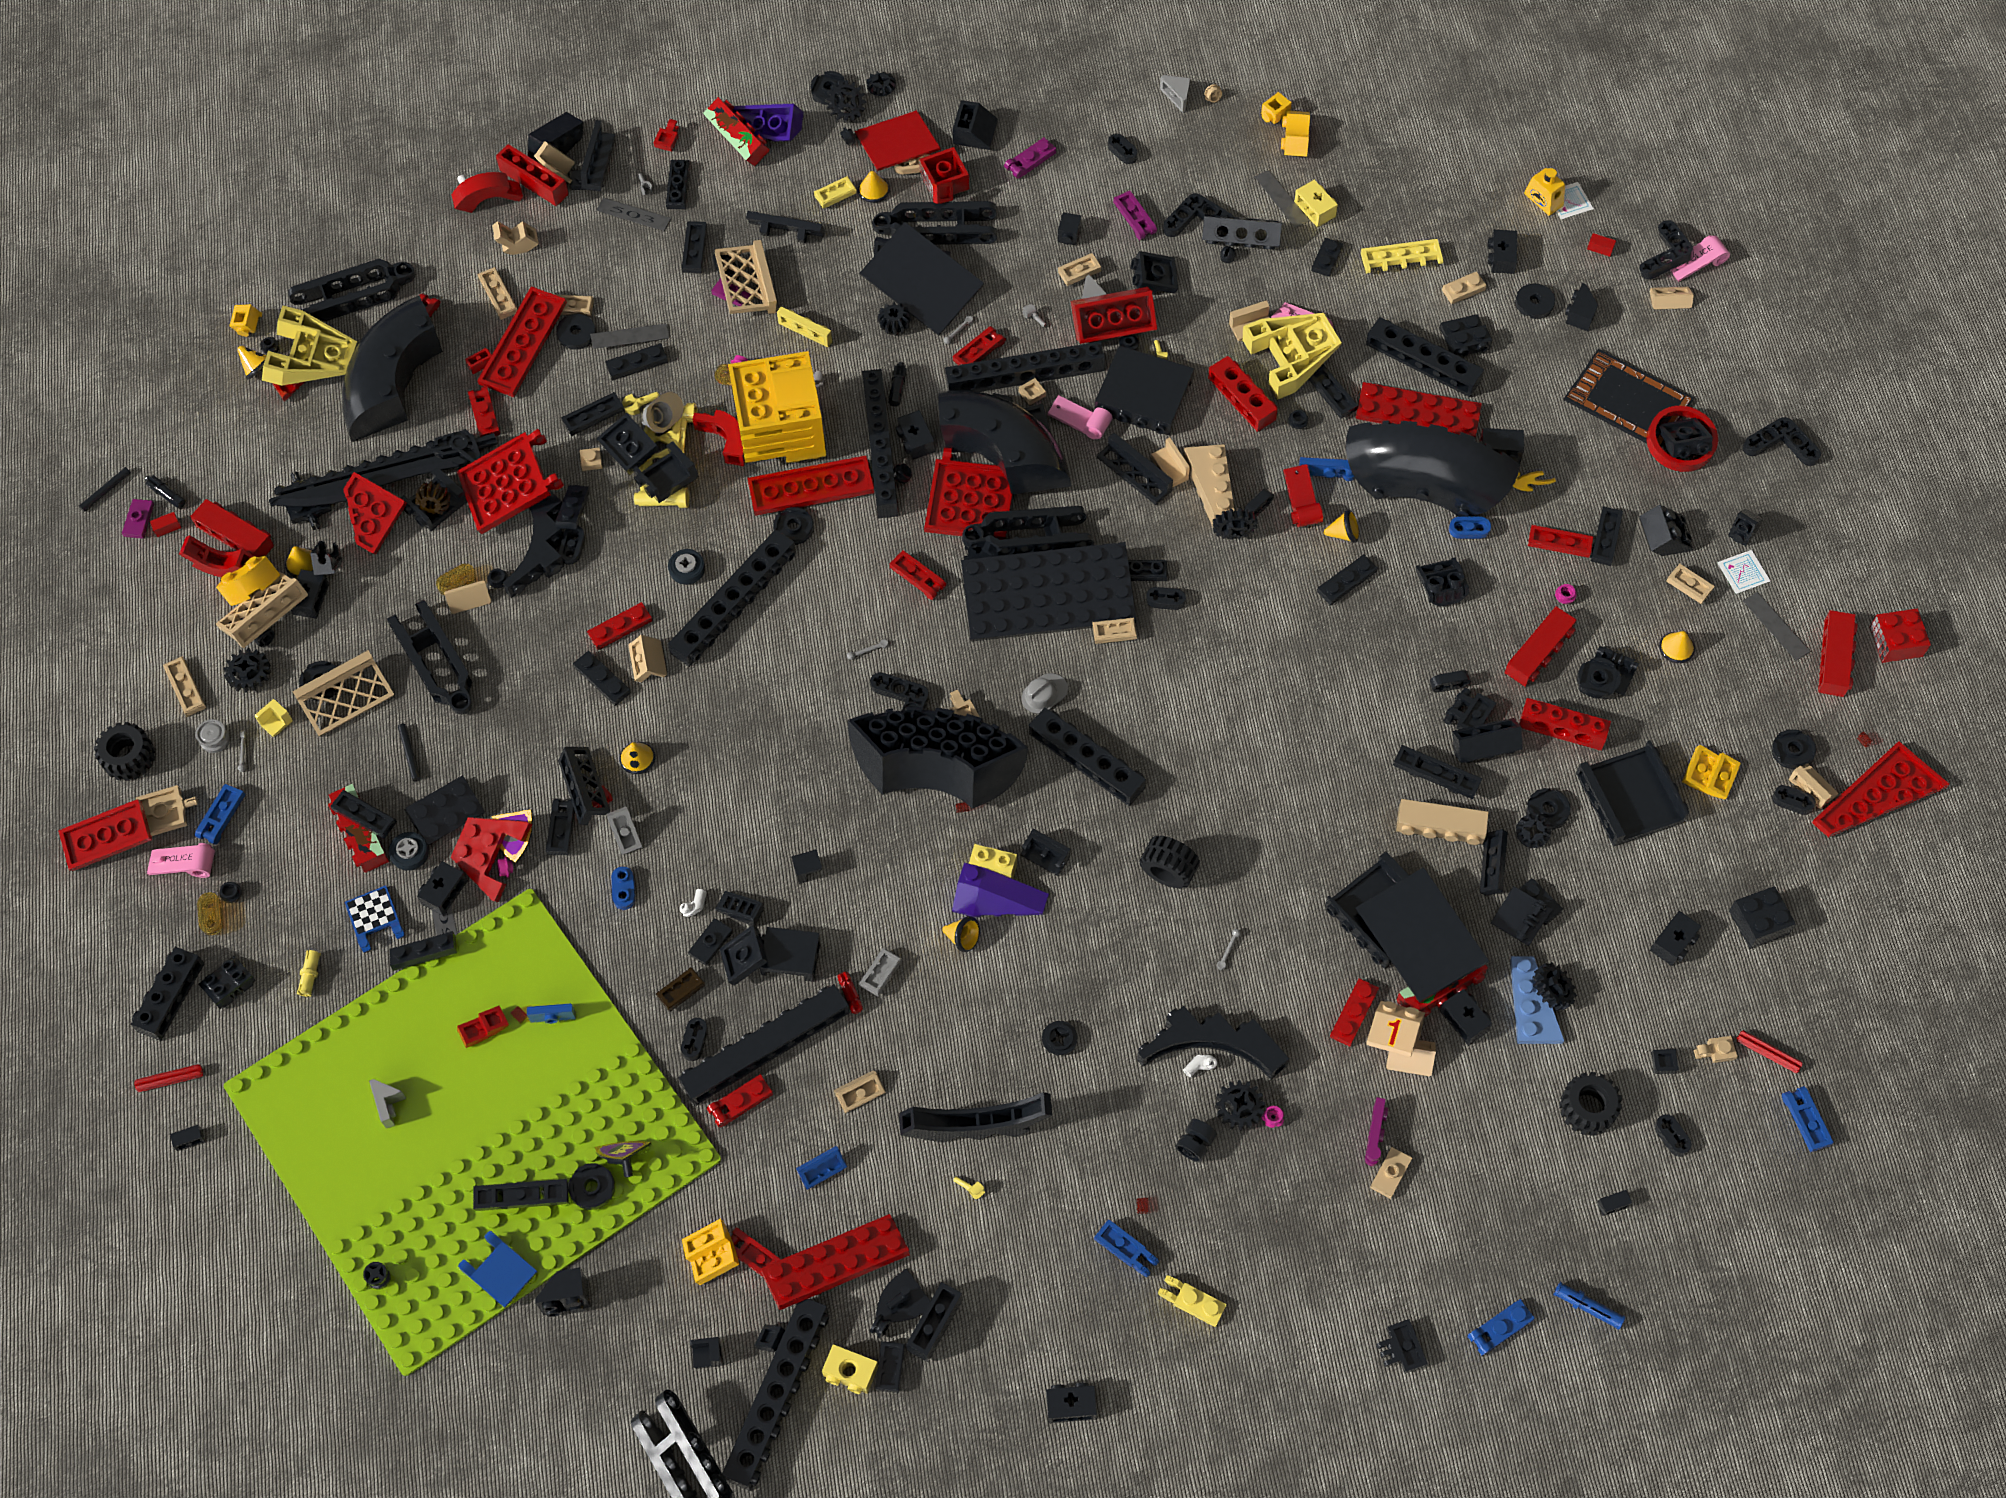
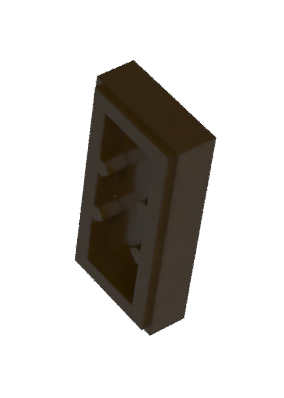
M690 967L658 991L656 996L666 1009L671 1012L706 985L694 969Z

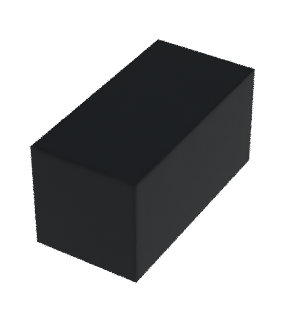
M199 1125L170 1134L173 1148L176 1151L205 1142L203 1130Z
M1627 1190L1603 1197L1597 1202L1602 1216L1628 1208L1632 1204Z

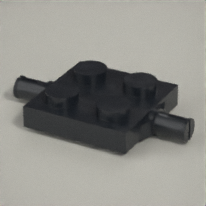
M295 471V475L293 472L290 475L292 477L293 482L295 480L303 482L309 480H301L299 472ZM329 504L308 507H286L292 524L309 521L313 530H316L314 523L317 529L320 528L317 518L324 513L332 511Z

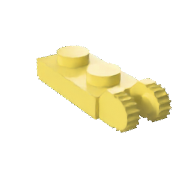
M1167 1275L1164 1281L1168 1285L1180 1290V1292L1176 1296L1168 1290L1160 1288L1158 1291L1159 1296L1174 1303L1173 1305L1216 1327L1227 1304L1185 1282L1183 1284L1180 1280Z

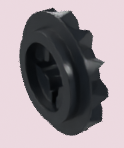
M885 70L883 73L877 71L876 74H870L866 86L871 94L886 96L895 90L896 79L893 78L892 73L887 74ZM879 80H882V82H884L883 87L880 83H878Z
M1528 814L1519 820L1516 826V835L1524 846L1539 848L1549 841L1551 825L1540 814ZM1535 822H1537V829L1543 832V834H1535L1532 840H1530V832L1524 828H1532Z
M1054 1021L1048 1024L1042 1033L1043 1047L1049 1053L1056 1056L1068 1055L1069 1052L1075 1049L1078 1042L1075 1028L1065 1021ZM1056 1031L1061 1037H1066L1063 1039V1046L1059 1041L1054 1042Z

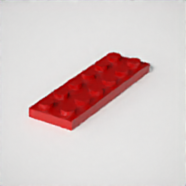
M531 286L477 380L478 384L515 397L567 304L566 299Z
M1363 382L1356 419L1381 424L1382 421H1390V423L1401 424V421L1417 422L1418 426L1425 427L1433 424L1446 427L1448 432L1459 435L1460 432L1476 437L1482 403Z
M866 455L747 478L755 516L783 511L790 507H804L874 493Z
M888 1214L761 1268V1273L779 1310H783L907 1257L910 1253L894 1220Z

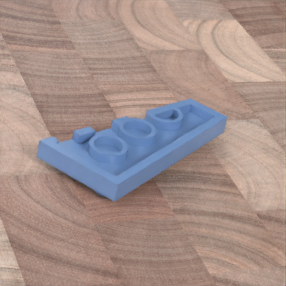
M1511 956L1510 965L1517 1044H1563L1564 1038L1553 1008H1549L1547 1001L1545 1003L1542 1002L1543 997L1536 994L1538 990L1533 986L1536 981L1532 977L1536 975L1534 971L1538 969L1534 956Z

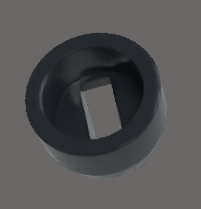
M1229 246L1223 247L1220 251V260L1224 263H1232L1236 255L1234 248Z

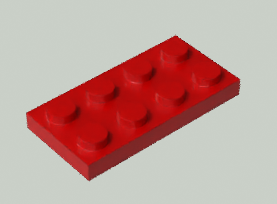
M139 799L58 830L68 870L72 872L152 840L143 803Z

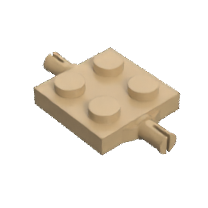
M178 785L136 797V799L141 800L143 803L151 836L187 826L186 808L199 804L196 796L183 800L181 789Z

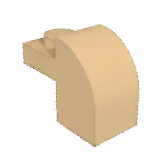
M498 221L492 225L494 239L499 244H502L504 253L511 255L526 253L539 244L536 229L523 221L512 229Z

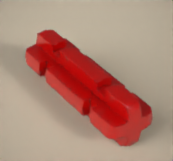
M840 973L837 977L851 1012L857 1014L863 1010L853 982H851L849 973Z

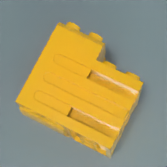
M809 351L728 364L745 463L784 456L786 463L826 456L822 417Z

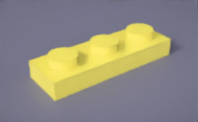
M780 307L777 311L779 324L826 347H829L832 343L831 330L826 326L816 324L811 319L802 317L791 309Z

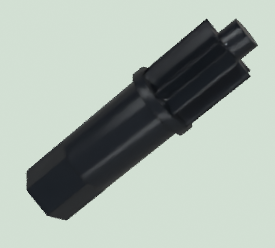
M903 362L894 365L888 402L890 406L894 407L899 406L907 371L906 365Z
M154 475L152 477H145V481H147L145 484L157 495H160L178 509L185 505L186 500L168 487L165 482H162Z

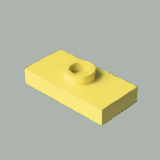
M848 176L814 191V196L823 209L857 194L856 188Z

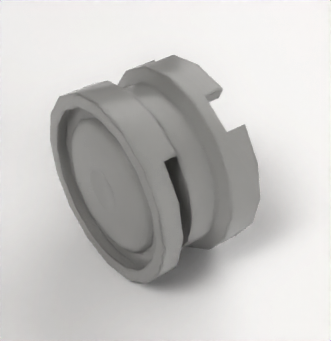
M206 720L196 729V739L208 753L220 752L229 744V733L222 722L218 720Z

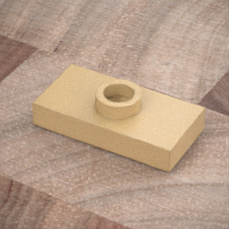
M1134 618L1092 622L1095 644L1137 639Z
M1391 1147L1370 1188L1391 1199L1412 1157Z

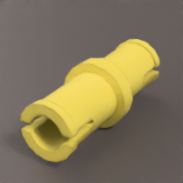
M314 950L306 951L304 966L299 973L301 979L297 994L300 996L311 997L314 980L318 977L317 966L321 956L320 952Z

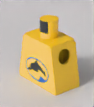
M1544 168L1532 177L1524 194L1550 216L1564 206L1565 183L1556 176L1557 172L1555 169Z

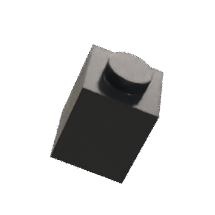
M1062 213L1058 227V242L1066 245H1077L1082 226V215Z

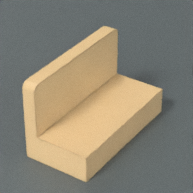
M545 141L534 157L543 166L571 183L572 180L567 176V173L575 162Z
M1267 300L1230 312L1229 325L1238 341L1243 339V326L1260 319L1269 318L1270 306Z
M1169 437L1166 439L1165 448L1152 453L1151 459L1159 469L1173 479L1174 487L1189 480L1190 467Z
M640 635L629 644L635 681L643 682L651 674L660 677L667 675L661 640Z
M1800 765L1789 778L1799 790L1809 793L1815 798V806L1819 810L1839 794L1810 765L1805 768Z
M1418 1040L1411 1057L1389 1051L1386 1068L1388 1070L1431 1076L1436 1054L1435 1042Z

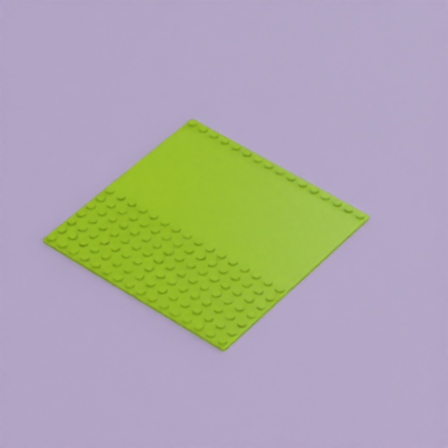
M527 889L456 935L457 953L403 968L224 1083V1089L403 1376H409L552 1278L556 1271L565 1269L721 1161V1157L532 889ZM571 1003L576 1012V1019L558 1020L557 1023L553 1024L545 1022L531 1023L527 1016V1007ZM500 1005L509 1026L488 1039L466 1048L457 1031V1026L476 1019L479 1013ZM370 1080H377L402 1091L405 1095V1100L392 1104L396 1113V1117L393 1118L395 1126L386 1129L382 1124L370 1086ZM626 1141L651 1142V1145L630 1157L633 1169V1176L624 1177L622 1165L609 1164L606 1159L599 1157L596 1154L595 1147ZM590 1163H597L608 1169L615 1181V1192L612 1199L605 1206L597 1210H586L578 1207L572 1201L569 1192L568 1204L485 1211H475L473 1209V1186L567 1179L569 1182L579 1167ZM595 1181L589 1182L586 1185V1191H595L598 1183ZM540 1189V1199H543V1195ZM489 1231H492L537 1270V1273L506 1308L458 1267L462 1260H466L477 1270L495 1250L484 1237ZM380 1262L390 1271L391 1280L385 1288L373 1289L364 1280L363 1271L368 1264Z

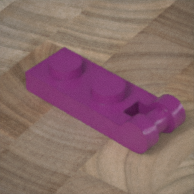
M1043 137L1013 159H1008L1004 167L1008 171H1012L1017 179H1020L1056 154V147Z
M1130 190L1114 197L1113 203L1134 230L1138 240L1145 238L1147 234L1152 235L1157 232L1156 225Z
M1376 1097L1365 1154V1162L1369 1166H1375L1381 1156L1378 1142H1383L1385 1129L1381 1128L1382 1120L1386 1121L1388 1107H1384L1386 1099Z

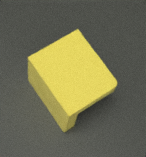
M274 699L255 714V718L260 726L272 737L279 734L293 721L288 711Z

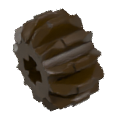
M431 481L428 484L424 482L417 489L415 504L419 505L420 510H425L426 514L430 512L434 516L437 513L442 515L449 508L451 493L447 492V487H441L440 483L434 484Z

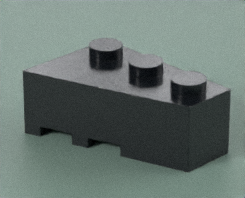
M565 112L528 134V157L541 164L534 155L545 141L566 155L583 138L584 122Z

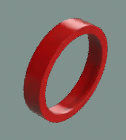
M1671 406L1660 411L1654 417L1648 428L1646 440L1650 453L1661 465L1674 471L1691 472L1702 468L1710 461L1718 446V433L1713 422L1701 411L1688 406ZM1669 416L1697 418L1713 436L1712 451L1695 460L1673 458L1661 448L1657 441L1656 427L1658 422Z

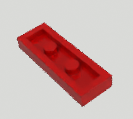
M1531 525L1527 546L1589 558L1593 536Z
M640 602L588 630L587 634L597 650H600L652 622V617L643 603Z
M1360 978L1358 979L1330 1034V1038L1349 1047L1351 1046L1378 993L1379 987Z

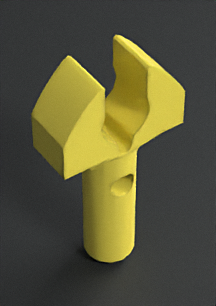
M654 392L640 398H635L632 394L627 395L622 401L623 406L626 407L624 408L625 413L629 415L639 414V408L660 396L659 393Z

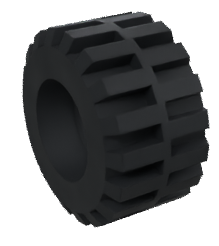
M125 722L124 725L115 723V727H107L108 730L106 732L102 731L100 733L101 738L96 739L97 745L94 746V751L96 752L94 755L110 777H115L116 780L120 781L122 778L125 781H130L131 777L137 779L139 774L142 773L144 775L146 769L152 767L151 761L155 760V748L145 731L139 728L138 725L134 723L131 725L129 722ZM133 746V749L127 755L116 757L121 749Z
M1166 836L1152 837L1139 860L1142 870L1152 879L1165 886L1178 889L1189 886L1200 865L1198 855L1191 848L1176 839Z
M1586 1072L1581 1073L1579 1077L1575 1076L1566 1086L1560 1098L1559 1108H1562L1561 1116L1566 1117L1565 1123L1567 1125L1572 1124V1130L1575 1132L1579 1129L1583 1135H1586L1587 1132H1590L1591 1136L1596 1135L1597 1132L1602 1134L1613 1125L1620 1114L1622 1095H1617L1620 1091L1618 1086L1613 1087L1612 1084L1614 1082L1611 1079L1605 1080V1075L1600 1074L1598 1077L1596 1072H1591L1589 1076H1587ZM1579 1096H1594L1600 1101L1603 1111L1591 1113L1585 1110L1579 1102Z

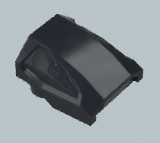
M1455 557L1451 558V560L1416 566L1417 576L1424 586L1430 603L1438 607L1455 604L1462 601L1469 594V585Z

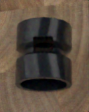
M1193 1118L1185 1129L1186 1134L1180 1137L1175 1147L1183 1156L1199 1163L1207 1153L1206 1146L1212 1145L1217 1132L1207 1123Z

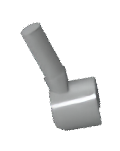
M639 173L638 177L641 181L642 194L645 195V188H649L652 193V184L649 181H645L642 173Z
M1033 304L1023 307L1025 318L1033 316L1042 327L1046 326V323L1038 316Z
M815 371L813 373L815 386L821 387L824 383L823 374L821 371Z

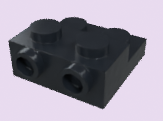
M1139 251L1136 257L1132 259L1130 265L1131 269L1135 272L1132 278V285L1136 286V289L1148 287L1152 290V295L1157 290L1175 294L1178 290L1175 258Z
M1478 314L1440 323V330L1451 353L1466 357L1470 354L1483 353L1490 350L1492 338L1486 325H1482Z
M1697 418L1658 424L1657 432L1665 440V449L1673 458H1686L1692 454L1704 455L1712 451L1713 436Z

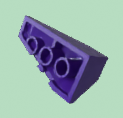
M794 103L734 106L733 109L734 112L738 111L744 116L745 124L750 123L756 129L754 132L756 135L760 134L763 138L774 142L791 141L802 130L804 112Z
M964 863L957 884L952 912L973 917H981V915H994V917L1006 914H1015L1016 916L1043 915L1049 894L989 869Z

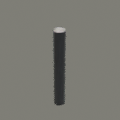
M124 467L82 502L79 508L85 512L131 473L129 469Z
M402 723L397 727L412 781L417 782L421 777L406 724Z

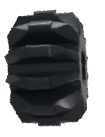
M893 301L892 305L886 303L885 308H880L878 322L881 330H885L887 334L893 332L896 335L897 332L903 334L904 329L909 328L911 315L908 307H903L902 302L896 305Z

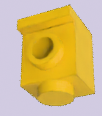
M1277 92L1262 104V118L1264 121H1271L1275 125L1283 119V116H1287V111H1291L1292 102Z
M251 304L235 305L230 327L238 335L247 337L249 333H255L258 318L262 317V313Z

